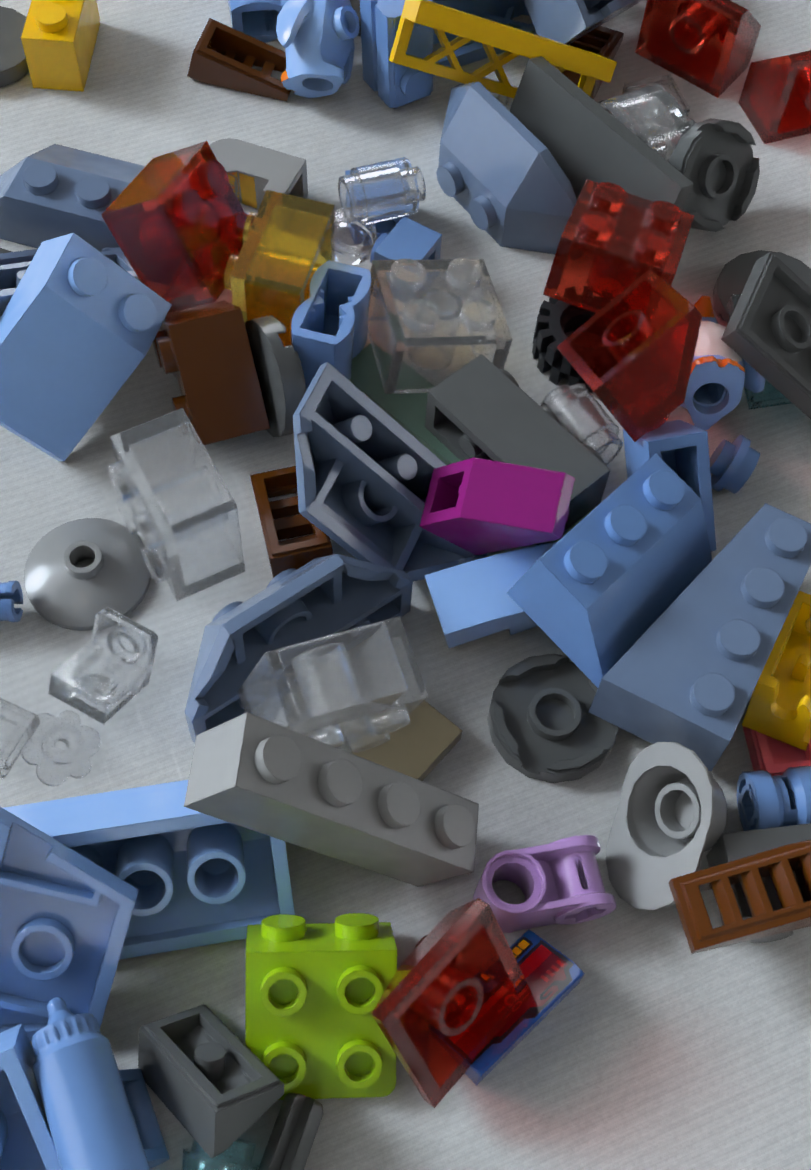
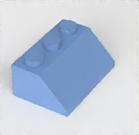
M654 454L545 552L507 594L598 688L604 675L712 561L702 499L657 454Z

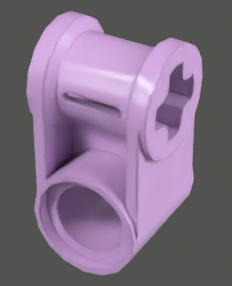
M593 835L572 836L545 845L506 850L495 854L487 862L473 895V908L478 919L487 928L498 933H512L514 931L552 924L569 925L587 922L613 912L617 906L614 895L605 892L596 855L601 849L598 838ZM499 880H508L515 883L521 888L525 896V902L508 904L502 901L495 894L492 883Z

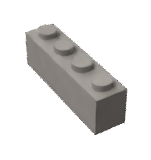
M248 712L196 735L184 803L186 808L417 887L474 872L479 804Z

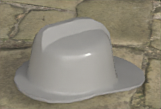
M678 742L654 743L642 749L631 762L623 783L621 799L610 831L606 852L609 880L618 896L634 908L655 911L674 904L675 902L668 883L673 878L698 871L703 853L714 846L721 834H723L727 823V802L722 788L697 754Z

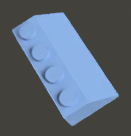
M188 780L4 807L5 810L139 889L119 960L247 939V925H261L262 919L272 915H295L285 841L184 807Z

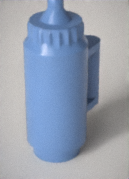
M56 997L51 999L47 1005L49 1014L47 1025L32 1036V1048L35 1055L32 1070L61 1170H150L169 1160V1154L141 1069L119 1070L110 1041L101 1034L97 1019L91 1013L74 1015L67 1009L66 1003L62 998Z

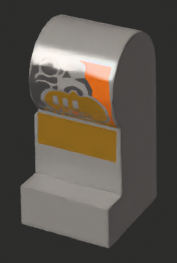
M231 138L215 141L205 150L204 161L209 194L214 200L224 204L242 203L263 211L266 216V225L283 231L288 229L308 196L306 159Z

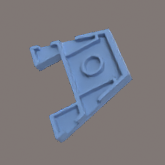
M0 807V1033L22 1023L29 1041H32V1036L47 1025L49 1020L47 1005L51 999L56 997L62 998L66 1003L67 1009L74 1015L91 1013L97 1019L100 1028L139 889Z

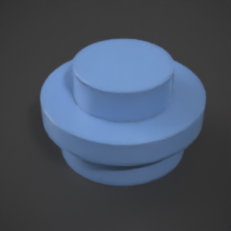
M743 435L738 436L732 443L724 439L710 457L711 484L714 490L721 491L725 488L735 494L747 482L760 457V452L750 447V439Z

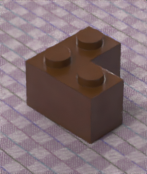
M223 300L167 314L160 327L161 331H158L152 343L159 367H163L165 374L172 373L178 380L182 396L172 398V404L180 432L191 431L193 439L200 447L270 429L241 308Z

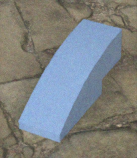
M557 542L508 551L424 575L448 648L509 629L510 635L537 627L538 625L507 592Z

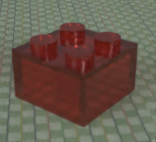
M207 141L153 158L101 214L140 282L172 304L167 314L216 302L260 243L252 219L244 212L229 183L225 168L217 161Z
M586 179L561 235L543 295L653 333L675 277L695 215L683 212L679 207L667 201L653 202L632 195L614 183H597Z

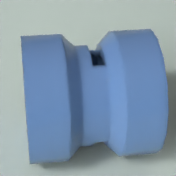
M811 766L789 767L783 775L772 776L764 770L742 772L737 782V807L743 830L749 831L810 824Z

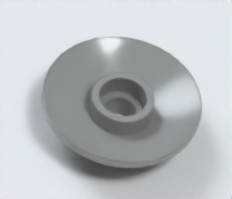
M101 518L77 519L54 528L34 546L28 556L24 569V586L34 609L50 623L65 629L78 631L101 629L127 617L145 597L151 580V562L148 551L141 539L124 525ZM95 559L87 567L80 568L74 566L82 560Z

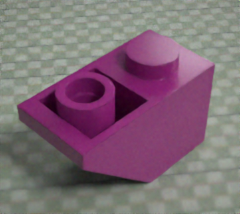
M475 457L433 469L419 527L474 555L558 540L563 537L565 524L569 517V504L575 478L565 472Z

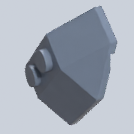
M480 82L459 84L451 88L440 140L439 164L436 172L437 181L443 192L449 197H454L470 214L474 224L479 229L485 230L501 247L574 258L584 254L592 213L584 202H577L571 182L548 148Z
M53 144L27 156L0 175V239L39 248L43 241L74 232L100 252L103 248L121 247L149 274L150 278L172 283L191 241L190 235L155 168Z
M329 362L320 365L293 414L299 513L356 559L404 571L413 582L425 579L424 575L485 558L487 554L474 555L419 527L433 469L445 466L446 464Z
M333 554L313 559L297 570L295 568L284 570L269 582L265 590L245 602L236 601L225 606L215 615L212 622L205 626L188 695L185 716L193 742L195 743L196 735L246 712L254 713L409 613L411 609L413 580L404 571L340 554Z

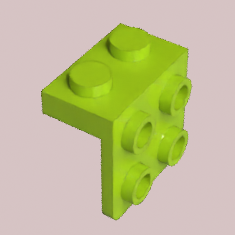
M348 913L337 916L335 923L306 924V920L301 916L280 914L265 917L262 919L261 925H247L245 1045L284 1083V1095L278 1100H284L288 1093H298L313 1099L385 1097L395 1089L397 1056V946L390 922H379L378 917L371 914Z

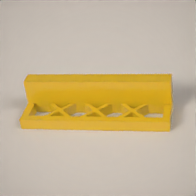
M405 0L389 61L463 84L480 82L488 91L513 99L518 87L510 85L502 66L519 55L529 59L542 56L561 73L569 70L581 74L578 87L589 96H591L596 79L608 83L611 82L617 61L599 54L428 0ZM414 23L433 28L442 46L423 59L406 54ZM445 32L459 37L449 42ZM472 40L482 43L490 62L469 73L462 70L454 51ZM494 47L506 52L497 56ZM447 56L451 67L435 62ZM495 71L499 81L485 78V76Z

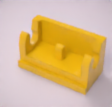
M799 591L754 688L742 726L806 751L811 739V595Z

